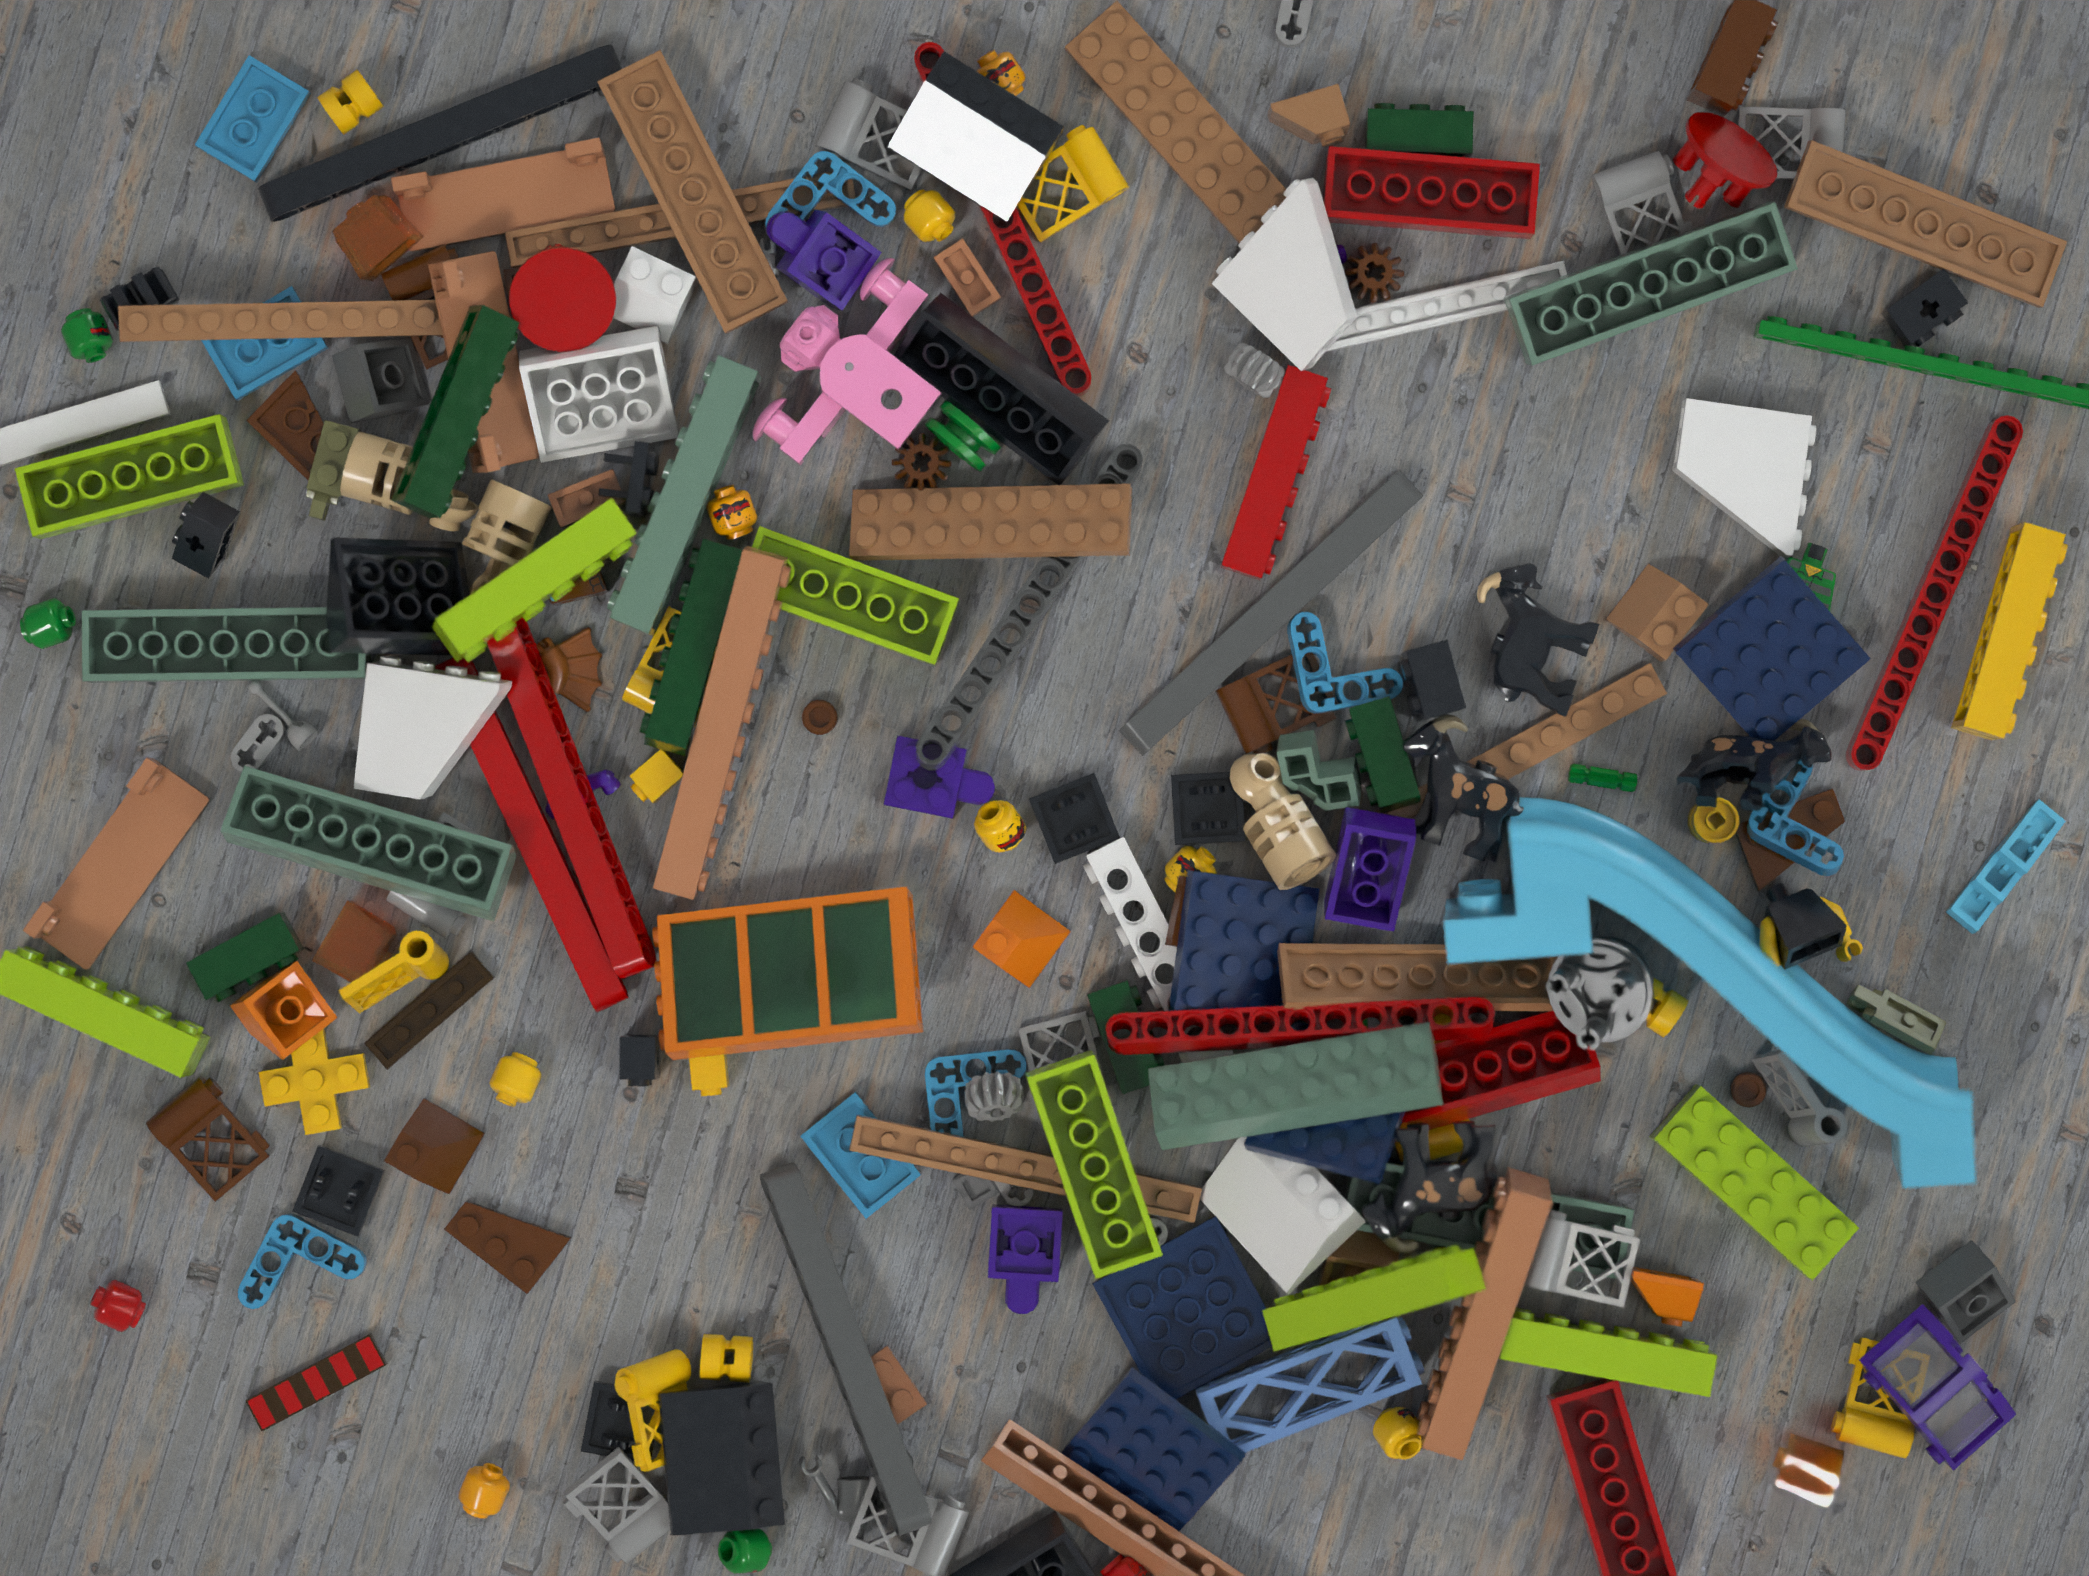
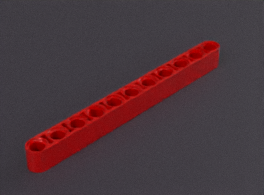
M923 43L915 51V67L922 83H924L933 68H925L920 63V60L924 54L929 52L937 54L940 58L944 50L937 43ZM978 205L1059 383L1077 397L1084 395L1091 387V371L1017 209L1011 215L1013 217L1012 224L1007 228H999L993 223L995 215ZM1015 243L1023 244L1028 250L1026 257L1022 260L1010 258L1007 252L1011 245ZM1029 275L1039 277L1042 281L1041 288L1037 292L1026 291L1022 286V281L1025 277ZM1043 307H1051L1055 310L1057 318L1051 324H1042L1037 319V312ZM1065 339L1071 344L1069 354L1066 356L1055 355L1051 349V345L1055 340ZM1075 370L1082 372L1086 377L1085 384L1077 389L1070 387L1066 383L1068 373Z
M2001 416L1990 422L1985 429L1847 747L1846 761L1855 770L1865 771L1874 769L1883 759L2021 441L2023 427L2014 416ZM2001 423L2006 424L2011 429L2012 435L2009 442L2002 441L1997 436L1996 429ZM1987 455L1992 456L1997 461L1998 468L1995 474H1989L1983 469L1982 462ZM1971 488H1978L1983 493L1984 500L1981 506H1974L1969 501L1968 494ZM1957 520H1963L1969 525L1970 533L1966 539L1958 537L1955 533L1954 526ZM1944 552H1949L1955 557L1956 565L1952 571L1945 570L1940 563L1941 555ZM1930 584L1937 585L1942 591V597L1938 603H1932L1927 598L1926 590ZM1917 616L1923 617L1928 623V630L1923 636L1915 633L1912 628L1913 620ZM1903 648L1909 649L1914 655V662L1909 668L1903 667L1898 660L1899 652ZM1890 680L1896 682L1900 687V694L1895 700L1889 699L1884 693L1885 684ZM1875 713L1882 714L1886 719V727L1882 732L1874 731L1870 725V719ZM1861 745H1866L1872 751V759L1866 765L1861 764L1856 758V751Z
M522 617L515 622L517 626L512 633L499 642L493 637L487 641V645L497 671L501 674L500 678L512 681V687L507 693L509 702L611 965L617 976L625 979L653 968L655 961H657L655 950L528 623Z
M454 657L435 665V669L446 671V666L467 668V674L479 676L473 660L467 662L463 658L456 662ZM495 710L470 746L594 1010L598 1013L628 999V992L622 979L617 976L611 965L591 912Z
M1483 997L1353 1002L1303 1007L1305 1009L1293 1010L1294 1008H1284V1006L1120 1013L1108 1020L1106 1036L1109 1048L1116 1054L1121 1055L1264 1049L1404 1027L1398 1022V1019L1402 1016H1411L1416 1021L1413 1025L1430 1024L1435 1041L1479 1039L1486 1037L1492 1031L1495 1010L1492 1003ZM1478 1012L1484 1014L1487 1020L1482 1023H1475L1471 1021L1469 1016ZM1439 1014H1445L1452 1020L1448 1024L1441 1025L1436 1023L1433 1018ZM1372 1017L1378 1019L1380 1025L1375 1028H1368L1363 1025L1362 1021ZM1332 1019H1339L1345 1025L1341 1029L1334 1030L1326 1024ZM1300 1020L1306 1022L1309 1027L1304 1031H1296L1291 1025L1295 1021ZM1267 1022L1274 1028L1270 1032L1261 1033L1255 1027L1259 1023ZM1225 1024H1233L1238 1030L1234 1034L1228 1035L1222 1033L1220 1028ZM1193 1025L1203 1030L1197 1036H1189L1184 1031ZM1156 1027L1164 1028L1167 1031L1160 1038L1152 1037L1149 1034L1150 1030ZM1119 1029H1127L1132 1033L1127 1039L1123 1040L1113 1036Z

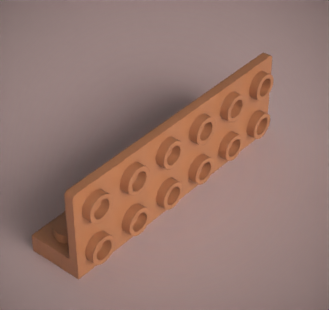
M600 138L568 143L565 144L566 150L433 176L424 171L391 178L393 191L399 198L408 249L411 252L440 247L444 244L451 245L502 235L508 231L615 212V203L602 141Z
M495 251L428 264L448 359L470 306L485 305L510 318ZM516 344L510 352H507L503 365H505L504 374L492 389L490 409L485 416L481 417L477 430H479L478 439L475 445L468 449L473 473L501 470L500 467L539 457L519 369Z
M146 758L126 785L131 790L52 900L43 902L23 929L32 938L43 939L85 970L91 968L210 802L209 797L154 758Z

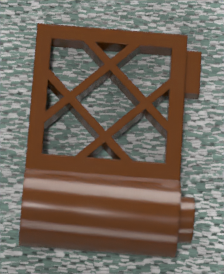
M444 244L381 273V276L393 301L427 300L435 296L428 264L460 257L455 248L448 250ZM411 336L426 370L448 360L446 348L442 355L430 360L424 348L428 336H423L422 340L419 336Z
M1292 654L1215 691L1245 754L1250 752L1256 754L1266 753L1274 749L1271 742L1279 739L1280 735L1289 734L1312 722L1318 728L1336 719L1335 711L1313 714L1303 707L1301 700L1299 705L1281 699L1286 681L1298 684L1297 678L1289 676L1293 663ZM1305 654L1304 656L1311 669L1310 672H1316L1320 666L1314 654ZM1286 665L1284 674L1275 671L1276 669H1279ZM1266 674L1282 678L1276 697L1263 693L1257 679ZM1332 691L1323 693L1325 699L1334 697ZM1267 700L1274 702L1272 709L1270 708ZM1279 704L1297 710L1293 724L1283 729L1280 728L1275 718ZM1302 712L1310 715L1300 720Z
M200 1076L147 1120L146 1125L155 1138L171 1151L216 1202L270 1156L266 1151L270 1144L257 1130L251 1134L226 1106L220 1097L224 1092L213 1078L209 1077L205 1080ZM221 1114L232 1124L231 1138L210 1136L211 1122ZM206 1127V1136L197 1135ZM236 1130L244 1139L235 1138ZM190 1140L205 1141L204 1161L190 1160L180 1148ZM210 1142L230 1143L229 1162L208 1161ZM235 1144L250 1145L258 1154L249 1164L233 1163ZM196 1166H203V1174ZM208 1166L228 1168V1181L218 1190L207 1180ZM233 1168L242 1169L232 1177Z

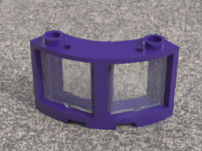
M1922 1304L1860 1358L1859 1361L1866 1370L1862 1375L1863 1378L1875 1391L1882 1388L1907 1416L1929 1444L1925 1450L1939 1465L1945 1462L1954 1471L2015 1417L2016 1413L2000 1390L1994 1388L1987 1378L1988 1375L1969 1353L1963 1357L1960 1355L1964 1351L1956 1342L1954 1336Z

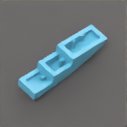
M2040 799L2036 800L1967 883L1946 913L1970 933H1976L1996 906L2004 901L2019 879L2030 870L2066 821Z

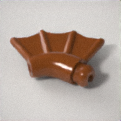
M587 627L557 645H554L550 637L544 638L536 646L554 692L559 695L561 694L582 710L590 712L591 696L597 687L602 685V681L599 680L597 674V666L602 654L597 651L592 643L591 628Z

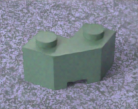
M1314 730L1279 736L1276 752L1284 785L1293 791L1297 789L1314 800L1313 803L1324 811L1360 806L1362 785L1356 757L1321 762Z

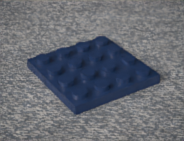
M1782 556L1776 559L1673 648L1676 654L1750 737L1775 741L1871 659Z
M1187 870L1168 1011L1283 1006L1277 953L1279 943L1312 944L1320 888L1298 885L1291 889L1280 890L1275 882Z
M1295 1021L1291 1027L1296 1031H1304L1309 1025ZM1405 1111L1247 1136L1244 1146L1246 1150L1380 1184L1396 1140V1129L1400 1128Z
M1216 1216L1160 1246L1163 1256L1105 1275L1092 1283L1141 1374L1175 1400L1272 1347L1262 1310L1267 1308Z
M1133 1367L1061 1451L1063 1455L1178 1531L1188 1523L1240 1465L1247 1454Z

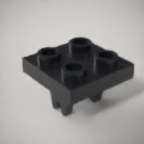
M635 441L633 456L607 453L603 455L604 462L631 466L628 491L599 488L598 495L600 497L626 500L625 512L631 517L645 518L646 510L648 511L649 504L655 493V490H652V487L649 486L651 476H657L659 455L654 452V448L649 443Z
M1230 772L1171 775L1175 845L1246 841L1245 832L1243 831L1245 825L1243 799L1232 787Z
M1095 773L1029 798L1054 864L1120 839Z
M318 1145L292 1212L359 1237L385 1170Z
M594 1381L581 1452L608 1456L619 1447L631 1461L635 1462L632 1451L635 1439L627 1401L618 1395L615 1384ZM646 1405L641 1407L644 1423L649 1425L655 1410ZM654 1439L652 1440L649 1447L651 1460L655 1445Z

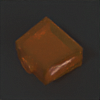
M373 195L365 203H357L347 211V218L332 230L336 243L349 259L358 277L368 281L376 279L424 237L406 219L393 200L387 195Z
M347 900L313 957L312 962L325 967L351 983L391 958L392 953L388 952V949L397 936L396 929L392 924L361 907L353 900Z
M1790 1433L1785 1448L1779 1446L1772 1464L1773 1467L1778 1468L1774 1485L1828 1508L1840 1479L1845 1451Z

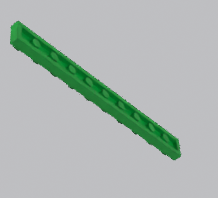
M1767 316L1766 320L1757 322L1753 337L2089 410V384L2076 383V387L2062 385L2063 379L2054 376L2042 375L2041 380L2028 377V371L2007 368V372L1993 370L1994 364L1977 360H1974L1972 365L1960 363V357L1946 353H1939L1938 358L1924 355L1925 349L1904 346V350L1891 348V342L1870 338L1869 343L1856 340V334L1850 332L1836 331L1835 335L1821 333L1822 327L1802 323L1801 327L1798 328L1787 325V319L1775 316Z

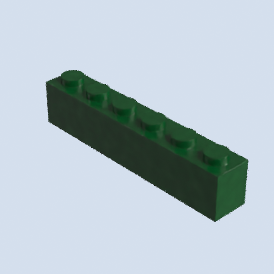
M485 305L469 307L391 501L427 518H441L442 514L448 511L453 499L451 491L455 481H459L465 471L466 463L464 459L468 449H471L478 439L479 430H477L480 419L490 409L492 389L504 374L505 365H503L507 352H510L517 342L518 333L516 330L519 325L518 321Z
M707 539L702 540L700 549L693 548L688 568L694 569L691 581H683L678 600L683 601L684 605L681 615L677 613L673 615L669 633L674 635L671 647L664 646L659 663L660 667L665 668L661 680H654L649 697L650 700L655 701L651 714L644 713L639 733L645 734L644 745L685 756L720 638L742 549Z

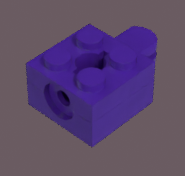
M814 210L807 222H804L791 212L780 211L775 213L767 223L766 233L769 238L786 251L776 268L829 307L843 311L882 253L824 211Z
M897 735L883 805L954 819L957 801L982 805L992 798L995 792V784L992 777L983 771L964 768L967 749L956 747L942 768L929 771L918 763L916 757L918 739ZM929 744L923 748L922 754L929 760H935L941 756L942 750L935 744Z
M992 1204L988 1278L1006 1279L1005 1302L1014 1313L1027 1314L1036 1308L1039 1302L1040 1281L1059 1282L1063 1208Z

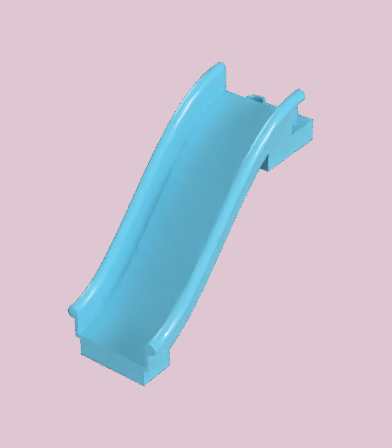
M1520 797L1519 806L1524 807V810L1518 816H1510L1511 821H1509L1515 894L1502 895L1501 880L1478 879L1459 883L1458 898L1446 899L1444 927L1447 964L1592 953L1588 896L1607 905L1647 931L1681 958L1786 1055L1830 1092L1867 1118L1889 1129L1892 1160L1903 1188L1976 1183L1971 1090L1959 1089L1956 1057L1929 1055L1897 1042L1851 1011L1798 964L1785 970L1781 965L1777 966L1760 950V929L1688 866L1630 827L1608 816L1575 804L1544 798Z

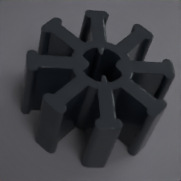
M154 267L145 275L140 272L132 276V280L129 283L116 285L110 289L111 294L100 298L102 306L117 331H119L118 306L173 305L179 302L180 299L163 269Z

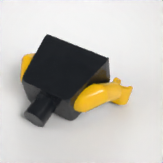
M1778 883L1767 891L1766 896L1771 903L1767 906L1764 919L1760 923L1759 947L1777 966L1781 965L1785 970L1835 948L1836 956L1842 962L1851 961L1848 947L1854 956L1862 953V944L1858 940L1850 938L1852 931L1843 909L1838 904L1819 897L1812 889L1808 888L1791 895L1783 883Z

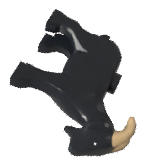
M1527 563L1507 567L1484 578L1478 586V602L1484 603L1487 592L1491 588H1495L1509 617L1504 635L1497 633L1490 653L1496 655L1492 665L1495 686L1505 694V702L1515 701L1523 692L1534 697L1541 706L1554 711L1560 716L1566 717L1574 697L1572 694L1577 681L1570 679L1559 683L1549 681L1541 670L1547 661L1551 646L1560 647L1586 657L1589 646L1593 644L1600 624L1589 621L1577 624L1560 619L1526 595L1525 591L1527 588L1537 590L1543 588L1536 580L1537 567L1534 564Z

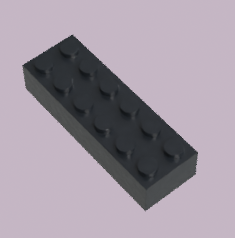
M942 293L923 310L893 355L941 392L940 396L966 414L1057 485H1062L1074 471L1109 422L1108 419Z

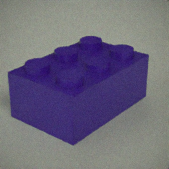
M1345 807L1335 850L1336 857L1332 863L1324 898V916L1326 920L1394 932L1416 841L1415 819Z

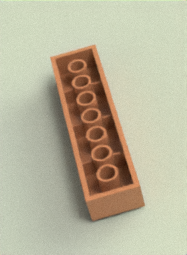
M1510 1167L1507 1168L1504 1178L1499 1176L1493 1192V1197L1496 1198L1494 1209H1487L1482 1224V1229L1485 1230L1483 1241H1477L1474 1246L1486 1290L1462 1296L1460 1307L1456 1305L1453 1307L1449 1320V1326H1452L1450 1337L1442 1339L1438 1352V1358H1441L1439 1369L1431 1371L1427 1384V1389L1430 1390L1428 1401H1421L1416 1419L1419 1421L1417 1434L1421 1435L1422 1448L1459 1460H1463L1552 1205L1549 1179Z

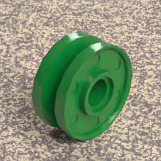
M945 400L940 405V409L948 418V422L944 425L930 417L925 426L954 454L975 470L981 472L986 464L977 454V451L983 448L995 455L1001 447L977 423Z

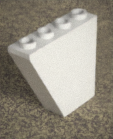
M1314 178L1301 181L1297 179L1285 190L1283 195L1287 198L1279 207L1274 205L1261 218L1264 224L1256 233L1251 231L1243 238L1238 245L1241 248L1240 252L1233 259L1231 257L1227 258L1218 267L1216 273L1219 276L1212 283L1301 371L1312 368L1357 318L1319 185Z
M1686 398L1682 401L1672 471L1776 554L1788 558L1793 556L1794 550H1799L1801 544L1802 530L1797 529L1798 516H1803L1806 508L1807 496L1802 495L1803 481H1808L1811 473L1812 462L1811 460H1806L1808 446H1813L1815 442L1816 425H1811L1812 416Z
M380 656V661L367 663L354 789L414 799L433 796L510 691L512 681L500 679L501 674L496 672L480 671L479 676L467 674V668L458 666H446V671L434 669V663L426 661H413V666L401 664V658L393 656Z

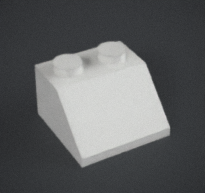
M632 246L614 284L616 308L613 318L635 329L658 326L661 341L669 344L699 281L696 276Z

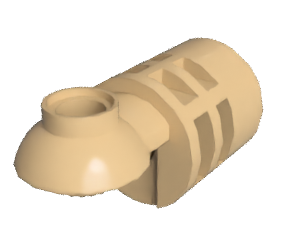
M359 431L353 440L341 480V495L411 515L412 510L391 500L413 447ZM452 489L451 495L453 499L450 508L445 514H442L441 518H430L429 524L442 530L459 531L461 522L468 520L476 514L478 506L468 500L469 497L464 492Z
M490 479L478 506L479 511L470 524L471 528L467 537L462 542L463 545L491 557L485 572L472 584L470 595L527 557L529 553H532L533 544L537 535H540L552 508L550 505ZM505 522L511 524L509 530L503 527Z
M1264 753L1246 754L1234 761L1230 769L1232 787L1242 799L1251 803L1256 811L1245 823L1243 831L1278 889L1287 890L1294 888L1325 870L1335 860L1336 853L1299 794L1291 795L1283 784L1279 762L1273 756Z

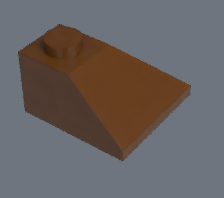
M424 1098L401 1130L384 1162L415 1180L450 1194L485 1133Z

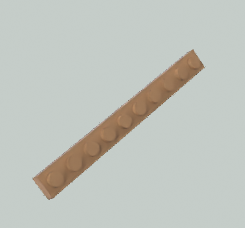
M831 171V172H826V173H827L828 175H831V174L833 173V171ZM824 173L816 174L814 178L810 175L803 178L811 181L818 190H821L824 186L818 183L819 178ZM795 178L732 190L748 224L765 222L768 213ZM853 179L847 180L842 187L844 196L849 199L856 198ZM800 186L793 193V200L798 205L805 206L813 199V192L807 186ZM827 191L814 210L824 211L846 207L847 205ZM788 201L783 204L782 207L787 208L788 212L794 213L796 216L802 215L801 212L794 210ZM660 204L505 232L512 268L521 266L531 256L545 250L549 245L553 247L554 244H561L563 247H571L588 254L676 238Z
M436 300L118 306L120 342L443 335Z
M1649 663L1572 704L1566 717L1556 713L1470 759L1467 763L1476 765L1477 760L1488 762L1497 767L1496 773L1510 779L1666 695L1667 692L1653 666ZM1427 783L1418 787L1421 798L1420 803L1384 814L1411 818L1416 815L1425 798Z
M856 1115L850 1151L1066 1196L1052 1155ZM1135 1173L1149 1214L1195 1223L1202 1191L1200 1186Z

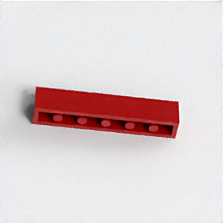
M1291 365L1287 366L1220 566L1221 568L1257 580L1262 579L1263 573L1270 575L1276 558L1275 554L1270 553L1274 540L1281 542L1287 525V521L1281 520L1285 507H1293L1299 489L1293 487L1296 474H1304L1310 456L1304 453L1307 440L1315 441L1321 423L1314 420L1318 407L1326 408L1332 388L1326 387L1327 377L1306 370L1301 371L1299 368Z

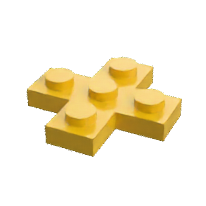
M322 1029L291 1053L293 1066L258 1072L264 1107L299 1101L305 1135L341 1129L336 1094L370 1088L365 1054L361 1053L330 1059L325 1029Z

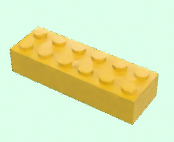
M2027 522L2011 527L1953 718L1952 729L1988 740L2003 739L2006 733L2011 734L2017 714L2012 713L2016 699L2021 700L2026 689L2027 680L2022 679L2026 665H2032L2037 651V646L2033 645L2036 632L2043 630L2047 619V612L2043 611L2047 598H2052L2056 589L2057 578L2053 577L2056 565H2061L2066 556L2068 545L2063 543L2066 534Z

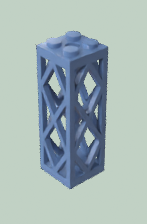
M1395 1316L1320 1338L1209 1381L1195 1390L1208 1425L1241 1450L1248 1452L1421 1385L1422 1382L1419 1375L1425 1373L1415 1350L1409 1351L1406 1342L1412 1340L1405 1320L1402 1317L1396 1318ZM1382 1333L1385 1344L1365 1341L1364 1339ZM1344 1350L1380 1357L1358 1387L1321 1381ZM1320 1357L1304 1378L1278 1373ZM1394 1365L1398 1375L1383 1380ZM1257 1384L1295 1390L1272 1420L1235 1414ZM1235 1389L1222 1408L1218 1410L1214 1397ZM1311 1393L1336 1398L1296 1414ZM1225 1427L1250 1432L1230 1439Z

